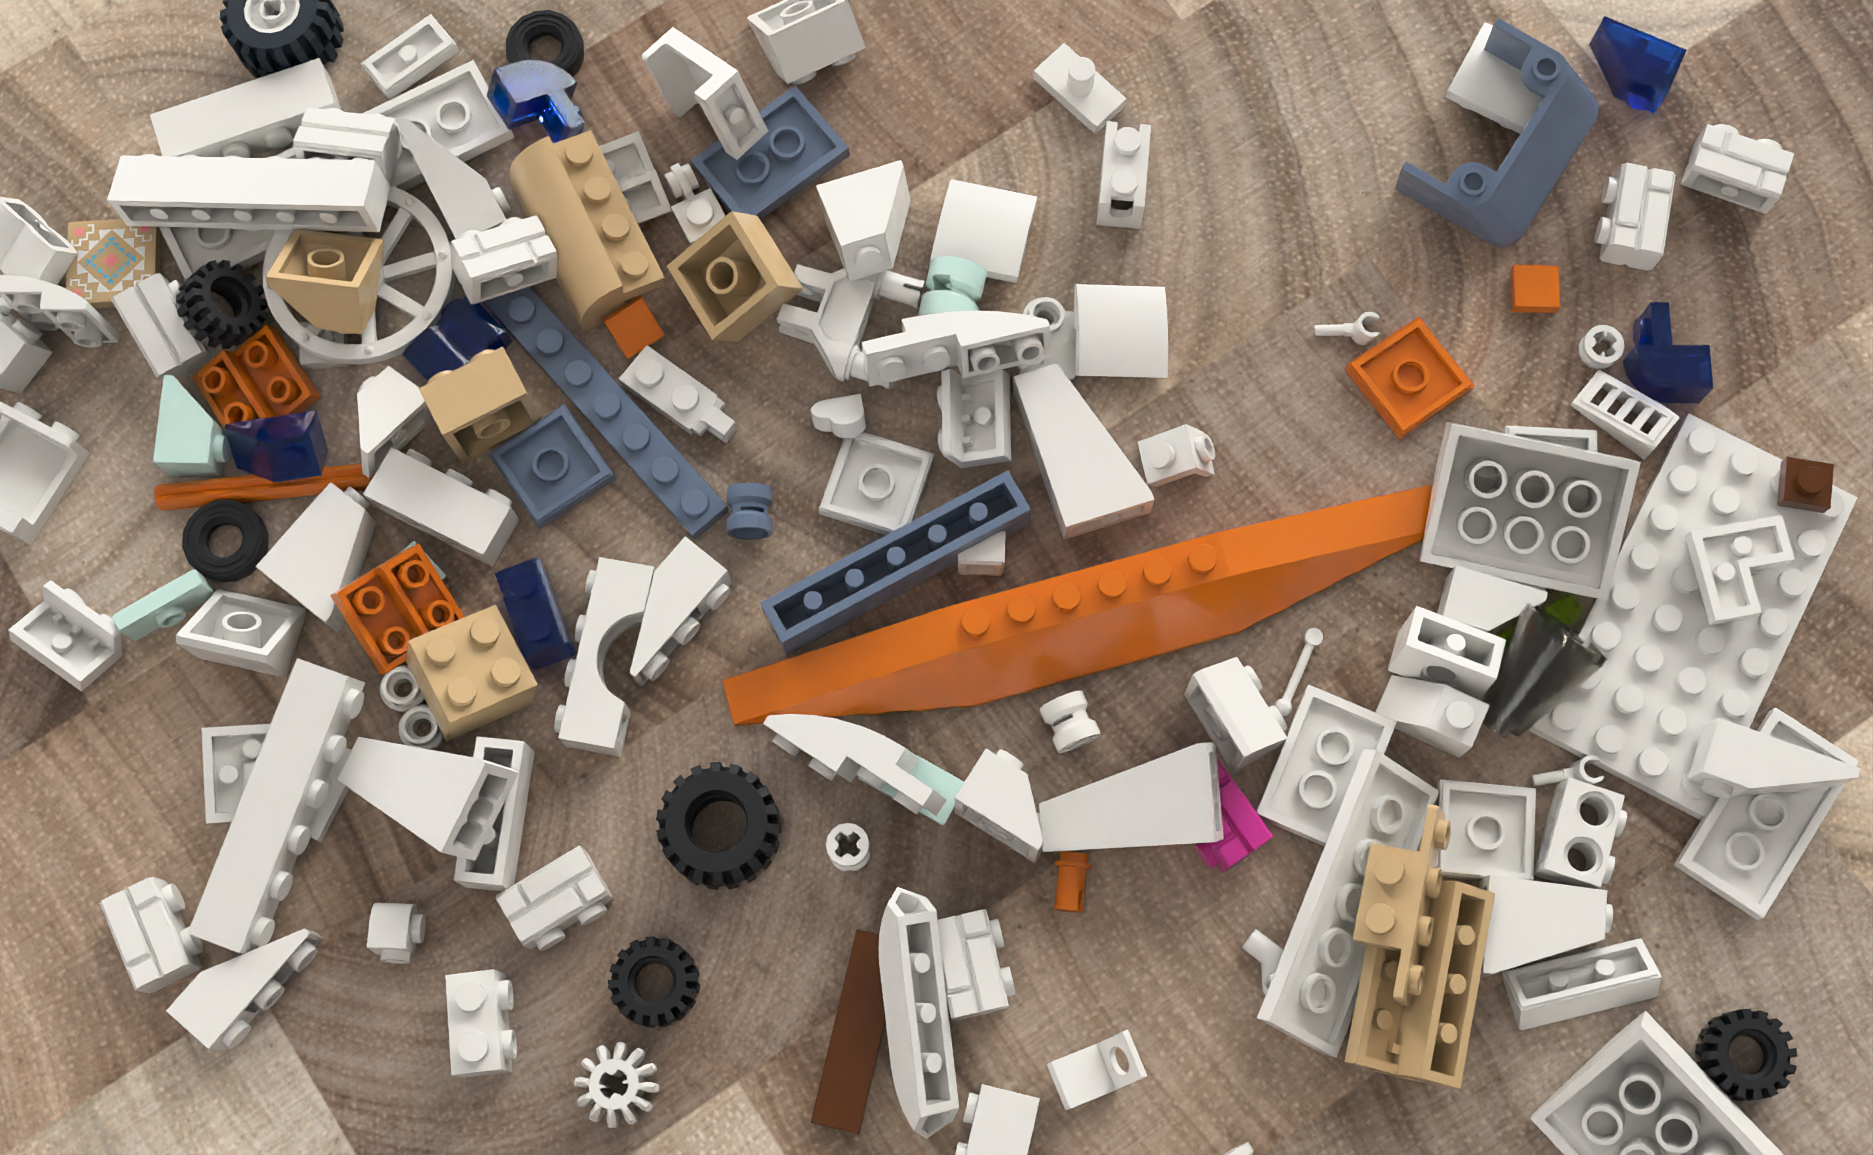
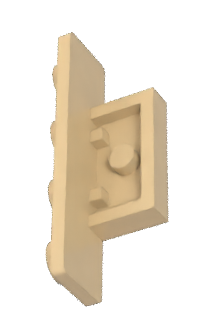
M1430 804L1427 808L1420 851L1370 844L1352 939L1360 944L1401 951L1393 999L1400 1005L1411 1006L1413 995L1420 996L1422 992L1425 968L1419 965L1422 946L1429 947L1434 927L1433 917H1428L1431 897L1438 898L1442 885V869L1437 868L1440 849H1447L1451 835V822L1445 820V813L1439 806Z

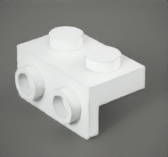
M952 369L942 370V385L938 387L937 399L942 410V428L938 431V445L943 456L960 468L1012 461L1010 374L1002 369L962 378Z
M49 581L42 586L44 601L8 629L9 637L13 643L82 692L123 656L121 632L118 631L111 617L105 614L98 615L85 605L82 598L71 589L63 590L54 582Z

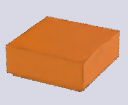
M1519 264L1512 266L1510 270L1511 312L1557 313L1560 308L1559 266Z
M641 296L635 297L601 319L626 359L642 351L646 345L650 346L665 336Z

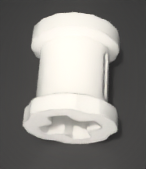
M852 823L839 824L827 836V853L833 865L844 872L859 871L869 861L870 843L868 836L858 825ZM843 839L849 843L857 839L856 846L859 854L853 857L847 853L840 857L841 849L838 843Z

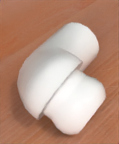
M1255 929L1241 948L1261 962L1262 990L1266 996L1284 949Z

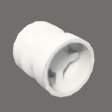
M1083 691L1065 694L1049 701L1040 708L1044 722L1051 725L1055 733L1052 741L1058 753L1077 749L1101 736L1096 721L1089 719L1086 708L1088 703Z

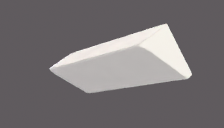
M1642 938L1502 972L1515 1021L1520 1030L1655 998L1659 995L1662 978Z

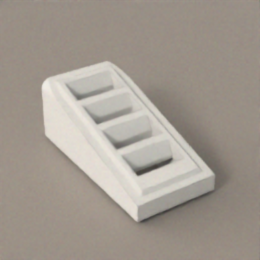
M1601 370L1595 373L1570 404V406L1643 460L1658 446L1680 418L1662 404ZM1602 388L1608 392V395L1597 406L1590 401ZM1617 399L1623 403V406L1615 415H1612L1607 410ZM1632 410L1638 414V417L1630 425L1623 421V419ZM1646 421L1654 426L1648 434L1640 430Z

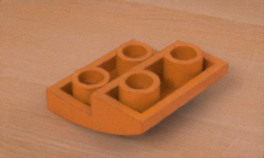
M267 324L235 352L222 350L192 377L235 447L239 449L277 430L321 397L278 329Z
M419 543L390 558L330 595L380 675L390 672L406 661L408 640L465 617Z

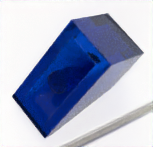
M1606 16L1601 20L1589 43L1613 96L1625 101L1634 109L1647 110L1652 113H1656L1667 96L1687 49Z
M317 410L225 424V433L237 469L273 482L322 475L328 447Z

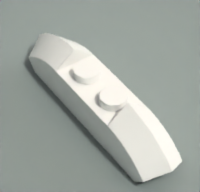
M897 887L885 908L879 934V967L893 1082L902 1110L912 1129L927 1139L951 1123L959 1110L937 912L927 897Z

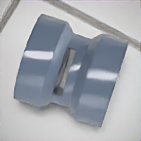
M737 483L727 487V504L732 508L731 515L727 518L728 536L736 539L757 540L768 538L772 535V519L768 516V508L772 505L773 488L760 483Z

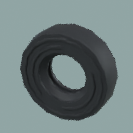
M552 10L533 11L522 16L510 28L506 38V57L514 74L526 84L538 88H553L568 82L579 71L584 60V42L576 24L564 14ZM541 36L556 38L561 43L559 55L549 62L541 63L533 60L529 56V48L535 39Z
M215 500L200 507L189 518L183 531L182 548L188 563L204 577L217 582H236L251 575L257 569L256 565L267 554L269 534L263 519L248 505L234 500ZM223 525L236 526L242 533L240 548L228 557L215 556L209 548V539L212 533Z

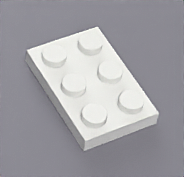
M1308 684L1286 735L1287 739L1281 747L1257 806L1256 812L1260 818L1325 847L1363 749L1377 750L1384 755L1397 721Z

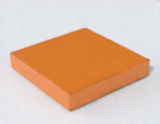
M1417 317L1347 364L1345 368L1347 374L1399 440L1464 397L1474 388V384L1420 317Z

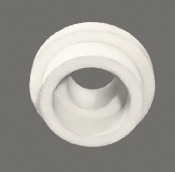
M408 665L397 666L383 676L380 683V696L383 702L392 710L406 712L410 708L421 705L424 702L425 698ZM410 682L412 684L411 693L406 697H399V686L402 683Z
M422 704L410 708L404 713L399 722V735L402 742L407 746L433 750L444 740V736L428 705ZM422 722H430V733L423 737L418 736L416 732L418 725Z

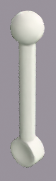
M1310 628L1304 634L1305 646L1282 699L1277 700L1274 704L1283 717L1288 716L1292 712L1291 700L1313 649L1318 647L1323 640V633L1318 628Z

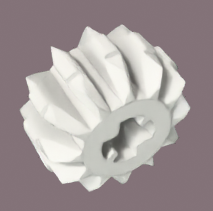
M617 1042L612 1059L607 1047L601 1045L596 1049L600 1064L597 1065L594 1061L584 1058L581 1062L583 1068L592 1073L590 1079L584 1077L575 1078V1086L589 1088L590 1091L577 1099V1103L579 1106L585 1107L596 1102L589 1115V1119L593 1122H598L607 1112L608 1127L617 1128L622 1111L627 1123L634 1125L638 1122V1116L634 1109L635 1105L646 1112H650L653 1109L652 1103L642 1098L644 1091L650 1093L659 1092V1084L645 1082L644 1078L653 1075L657 1071V1067L655 1064L650 1063L638 1068L645 1056V1051L640 1048L634 1050L627 1059V1044ZM625 1074L627 1080H624L622 1083L628 1085L626 1093L624 1095L614 1093L610 1097L607 1092L612 1089L611 1086H607L609 1077L611 1075L621 1077Z

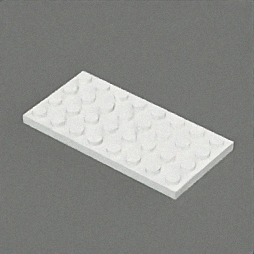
M1688 413L1682 420L1621 543L1608 600L1593 599L1529 731L1580 758L1588 755L1598 756L1600 760L1592 763L1593 765L1701 821L1702 818L1706 817L1717 798L1703 792L1701 784L1687 780L1702 729L1717 718L1750 728L1858 497L1832 485L1831 508L1825 513L1777 506L1780 465L1783 460ZM1782 515L1795 560L1787 565L1750 571L1762 613L1753 618L1709 625L1685 536L1693 530Z

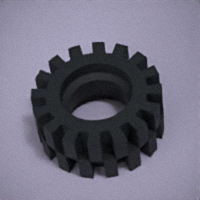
M216 260L209 261L206 265H202L179 287L178 290L181 292L176 295V303L183 305L177 309L178 316L188 317L189 320L183 325L187 331L193 327L198 331L194 336L198 341L201 342L208 337V346L216 348L221 344L222 349H230L233 345L236 347L243 343L263 326L262 323L268 316V313L263 310L268 307L266 299H260L259 297L264 293V288L262 285L254 287L251 282L256 277L252 273H249L246 277L242 275L243 266L236 264L230 269V261L222 260L218 264ZM211 292L221 295L229 302L233 309L234 317L224 314L216 307L212 300Z
M654 936L645 937L646 940H635L629 943L631 946L627 950L622 949L617 954L619 959L616 964L612 963L609 970L612 973L611 980H608V989L612 991L613 996L611 999L613 1004L619 1008L620 1013L626 1018L646 1027H666L672 1025L671 1022L675 1020L680 1021L686 1016L685 1012L689 1008H693L696 1003L694 1000L695 995L700 990V984L698 983V976L700 975L698 968L693 962L694 959L679 944L663 937L662 939L655 938ZM649 964H663L670 970L673 977L671 991L661 1000L647 1001L637 991V976Z
M1740 1009L1723 1013L1721 1016L1714 1017L1707 1022L1710 1026L1702 1029L1698 1035L1703 1038L1701 1044H1696L1695 1053L1702 1054V1061L1696 1062L1702 1070H1706L1708 1076L1727 1096H1732V1100L1751 1101L1779 1094L1777 1092L1778 1089L1786 1088L1790 1083L1786 1079L1787 1075L1795 1074L1797 1066L1790 1064V1058L1797 1057V1049H1789L1787 1041L1793 1040V1037L1789 1031L1781 1032L1779 1028L1783 1023L1777 1018L1768 1019L1767 1012ZM1740 1035L1754 1039L1760 1045L1763 1052L1761 1067L1751 1075L1743 1074L1736 1070L1729 1059L1730 1044Z

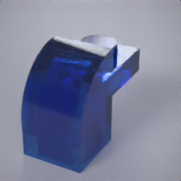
M531 59L517 61L494 69L486 96L508 130L539 120L553 142L556 143L581 134L585 125L580 108L571 102L577 82L562 68L546 61Z
M1650 302L1633 324V341L1636 346L1623 360L1626 375L1640 393L1655 401L1662 403H1700L1713 389L1710 345H1673L1669 302Z

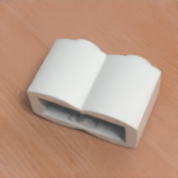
M0 197L1 271L4 275L29 277L58 285L77 255L76 250L65 238L48 227L44 219L19 199Z

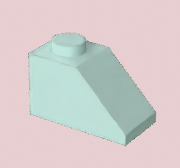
M164 375L153 463L168 476L222 477L224 463L229 462L231 457V441L229 436L173 375Z

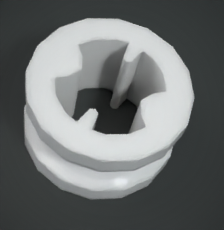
M1598 325L1591 328L1580 340L1578 346L1579 356L1591 368H1608L1623 354L1625 348L1624 339L1615 328L1608 325ZM1595 338H1598V343L1603 339L1609 343L1610 348L1606 351L1609 357H1605V352L1597 355L1592 348L1597 343Z

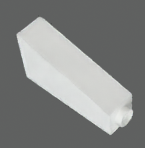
M1043 363L1032 364L1023 368L1019 375L1013 377L1012 392L1064 540L1151 513L1154 503L1151 490L1057 363L1045 366Z
M358 737L337 780L441 853L475 861L519 772L479 758Z
M1216 742L1198 743L1039 803L1040 813H1037L1043 838L1042 851L1054 852L1208 843L1223 840Z

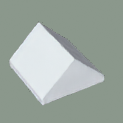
M217 589L178 632L176 644L199 659L287 678L306 616V608Z

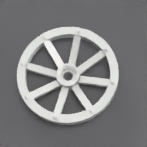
M393 186L390 188L386 205L399 210L381 239H384V252L377 297L412 316L414 320L395 334L378 341L375 311L363 334H361L362 344H342L328 341L320 337L326 330L317 329L311 323L304 328L293 317L287 302L271 289L266 281L268 272L293 230H275L266 250L263 263L265 297L278 324L304 350L322 359L336 363H376L408 351L429 335L439 323L449 305L455 284V273L451 265V244L441 223L433 212L413 195ZM412 218L415 219L430 236L435 251L383 266ZM347 231L348 235L364 237L363 232ZM436 268L435 283L425 306L387 285L389 281Z

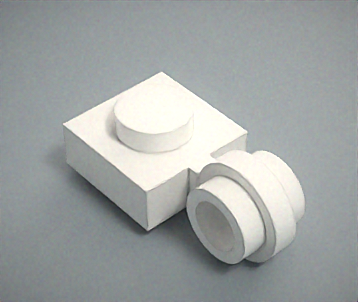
M677 163L670 167L671 172L664 174V177L674 198L676 199L681 196L685 198L684 201L671 206V209L687 242L691 246L723 219L725 214L711 188L694 195L693 190L699 188V184L690 165L687 163L680 166Z

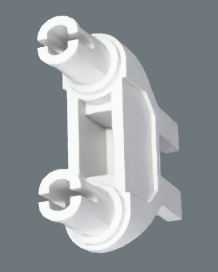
M797 264L794 274L804 288L797 295L820 302L821 304L818 312H813L783 303L777 317V323H780L779 332L813 343L836 380L845 382L846 380L850 381L854 377L867 381L863 352L860 351L859 345L875 301H879L881 297L918 309L921 304L920 297L922 298L925 292L926 281L917 280L889 270L849 281L844 268L834 273H828ZM893 382L880 384V386L890 389Z

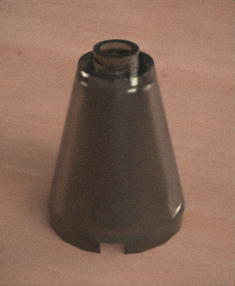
M1527 603L1520 614L1502 656L1497 679L1488 689L1483 702L1490 705L1483 724L1503 738H1507L1510 733L1518 737L1521 736L1600 670L1608 661L1607 655L1592 642L1588 647L1582 645L1584 641L1578 636L1579 633L1544 609L1538 606L1534 608L1531 603Z

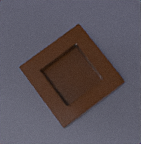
M1787 456L1780 465L1777 506L1825 513L1831 508L1834 464Z

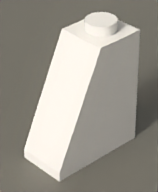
M899 160L816 185L825 223L849 281L892 269L911 202L902 161Z
M330 482L256 567L338 633L344 626L345 618L330 595L359 578L377 522L366 511L371 504L350 486L343 492Z
M1489 875L1480 880V889L1495 893L1480 978L1604 940L1605 933L1610 932L1613 922V907L1611 904H1607V890Z

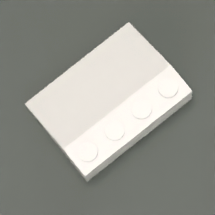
M1446 422L1434 475L1420 561L1454 568L1457 565L1502 579L1608 600L1641 462Z
M1646 1011L1609 1040L1530 1117L1564 1155H1784Z

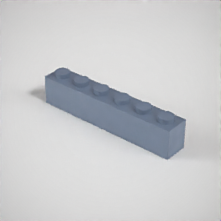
M1007 470L760 602L764 616L787 656L958 564V554L1000 531H1006V538L1029 526L1031 509Z

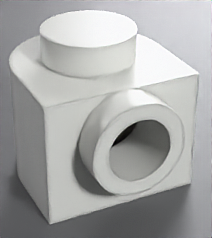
M376 902L372 907L367 948L375 954L381 955V962L393 964L410 963V956H415L416 943H423L426 931L425 915L418 914L416 904Z

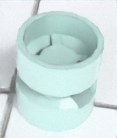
M939 256L933 258L925 284L929 292L922 296L918 316L953 311H978L979 308L975 302L980 301L987 276L985 269L975 262L960 257Z

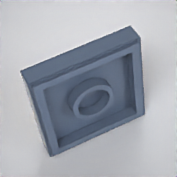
M565 404L488 453L539 529L616 479Z

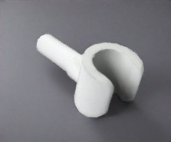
M1365 312L1354 323L1314 325V335L1351 337L1359 345H1369L1381 333L1368 332L1364 329L1363 325L1375 324L1380 319V316L1374 312Z
M1588 755L1573 762L1569 768L1531 775L1533 786L1558 783L1570 777L1594 785L1602 781L1604 776L1597 778L1589 777L1584 771V765L1595 763L1600 758L1595 755Z

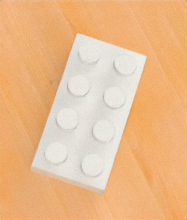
M1776 707L1767 713L1757 729L1758 732L1855 767L1859 762ZM1845 784L1835 787L1731 796L1728 799L1717 797L1706 817L1702 818L1683 848L1674 866L1754 919H1763Z

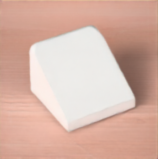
M1000 531L959 553L958 573L960 575L1001 576V574H1004L1006 531Z

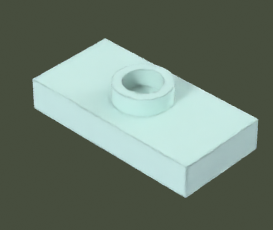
M191 570L113 614L112 619L118 631L136 642L160 627L168 628L181 622L186 617V612L206 602L215 592L212 583L197 570Z

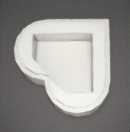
M861 394L825 399L811 407L813 425L820 431L833 432L834 435L840 438H852L860 435L866 429Z

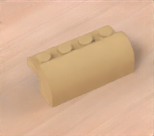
M591 130L554 144L550 137L547 136L528 146L514 159L509 169L510 187L525 217L538 216L545 229L546 236L550 238L557 251V277L555 279L582 333L604 325L601 319L623 306L624 301L665 286V277Z
M1442 881L1438 898L1431 897L1428 917H1433L1434 920L1432 939L1429 947L1422 946L1419 965L1425 968L1424 984L1420 996L1413 995L1411 1006L1400 1005L1393 999L1401 951L1366 945L1344 1062L1401 1079L1461 1089L1495 893L1458 881Z

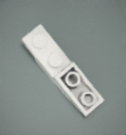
M953 311L902 319L903 333L862 342L865 375L871 387L958 366L962 378H968L1050 358V325L1047 319L1025 314L999 311Z
M769 715L763 722L765 726L776 733L772 740L773 743L794 757L802 750L812 757L808 766L830 781L838 774L851 783L855 776L858 775L878 790H880L885 782L898 791L893 799L916 815L923 807L937 816L947 801L934 789L911 775L920 759L908 749L884 735L850 722L817 715Z

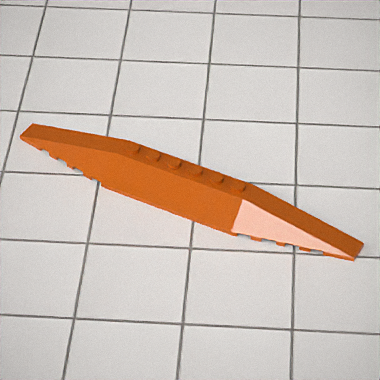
M1431 485L1212 533L951 605L722 680L734 726L763 724L769 715L803 714L839 718V716L867 714L868 716L884 715L887 712L912 710L913 712H924L951 707H960V709L973 708L1241 633L1249 629L1251 625L1290 608L1293 604L1314 593L1318 594L1329 588L1332 584L1373 566L1375 562L1422 541L1432 487Z

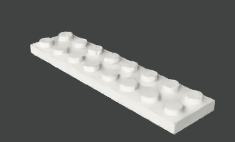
M474 60L362 113L366 115L379 113L396 120L405 117L463 162L515 138ZM399 129L402 151L397 164H395V170L389 185L406 191L426 180ZM294 147L276 155L284 159H297ZM159 227L185 281L209 261L216 260L218 264L222 260L230 261V269L239 264L244 267L243 270L263 261L269 242L275 232L272 229Z

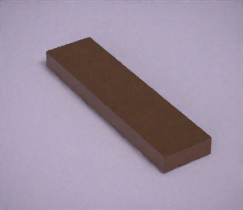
M856 930L811 1119L813 1124L860 1134L886 1022L879 967V934Z

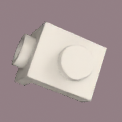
M1185 424L1138 441L1147 485L1158 487L1195 473L1204 477L1214 474L1212 460L1215 459V449L1207 434Z

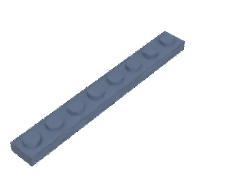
M530 286L482 301L484 306L694 540L729 512L725 502Z

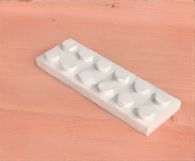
M1363 749L1257 1016L1259 1020L1301 1043L1334 1058H1337L1354 1013L1366 945L1356 943L1352 939L1370 844L1417 851L1423 835L1428 805H1434L1439 794V790L1377 750Z

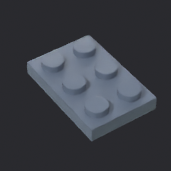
M796 85L759 111L768 132L738 160L726 153L720 140L690 160L693 170L708 188H711L714 195L729 213L734 211L756 215L761 220L850 156L849 147Z

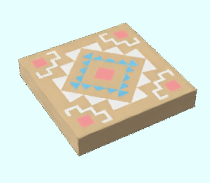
M122 219L68 222L67 241L74 247L77 255L66 271V289L88 301L94 309L115 308L111 301L113 296L136 286L137 283L156 273H161V230L159 227L127 226Z

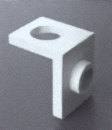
M1128 1030L1047 1064L1065 1110L1072 1109L1147 1077ZM1116 1047L1122 1049L1128 1059V1073L1124 1072L1117 1063L1115 1056Z

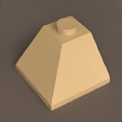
M294 229L266 276L267 285L317 329L336 331L340 334H363L376 307L384 252V239Z

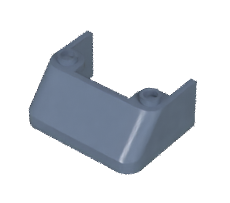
M1497 18L1484 50L1521 70V79L1525 87L1543 98L1497 172L1481 163L1467 162L1457 167L1445 184L1406 161L1401 168L1395 189L1490 245L1505 248L1514 245L1521 239L1593 126L1598 116L1599 107L1595 97L1561 53Z

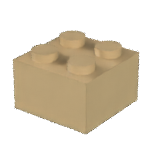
M731 211L667 265V268L712 340L739 342L780 309L783 303L786 304L804 289L759 217Z
M503 347L496 350H484L472 357L470 363L454 371L446 370L439 372L429 379L428 384L418 388L442 436L462 464L505 443L541 419Z
M496 605L408 640L406 663L446 742L533 704L538 684Z

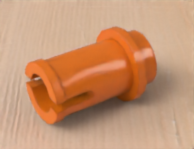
M1061 851L1059 860L1054 861V866L1058 867L1053 910L1084 913L1087 870H1092V865L1088 864V854Z

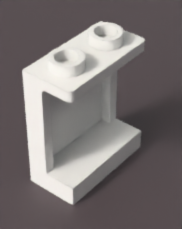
M674 27L642 54V60L672 113L677 117H682L695 104L699 103L724 150L734 159L738 160L768 132L739 72Z
M0 401V530L31 546L90 453L76 442L80 435L67 426L55 421L52 427H49L39 422L42 415L30 407L16 402L12 408Z

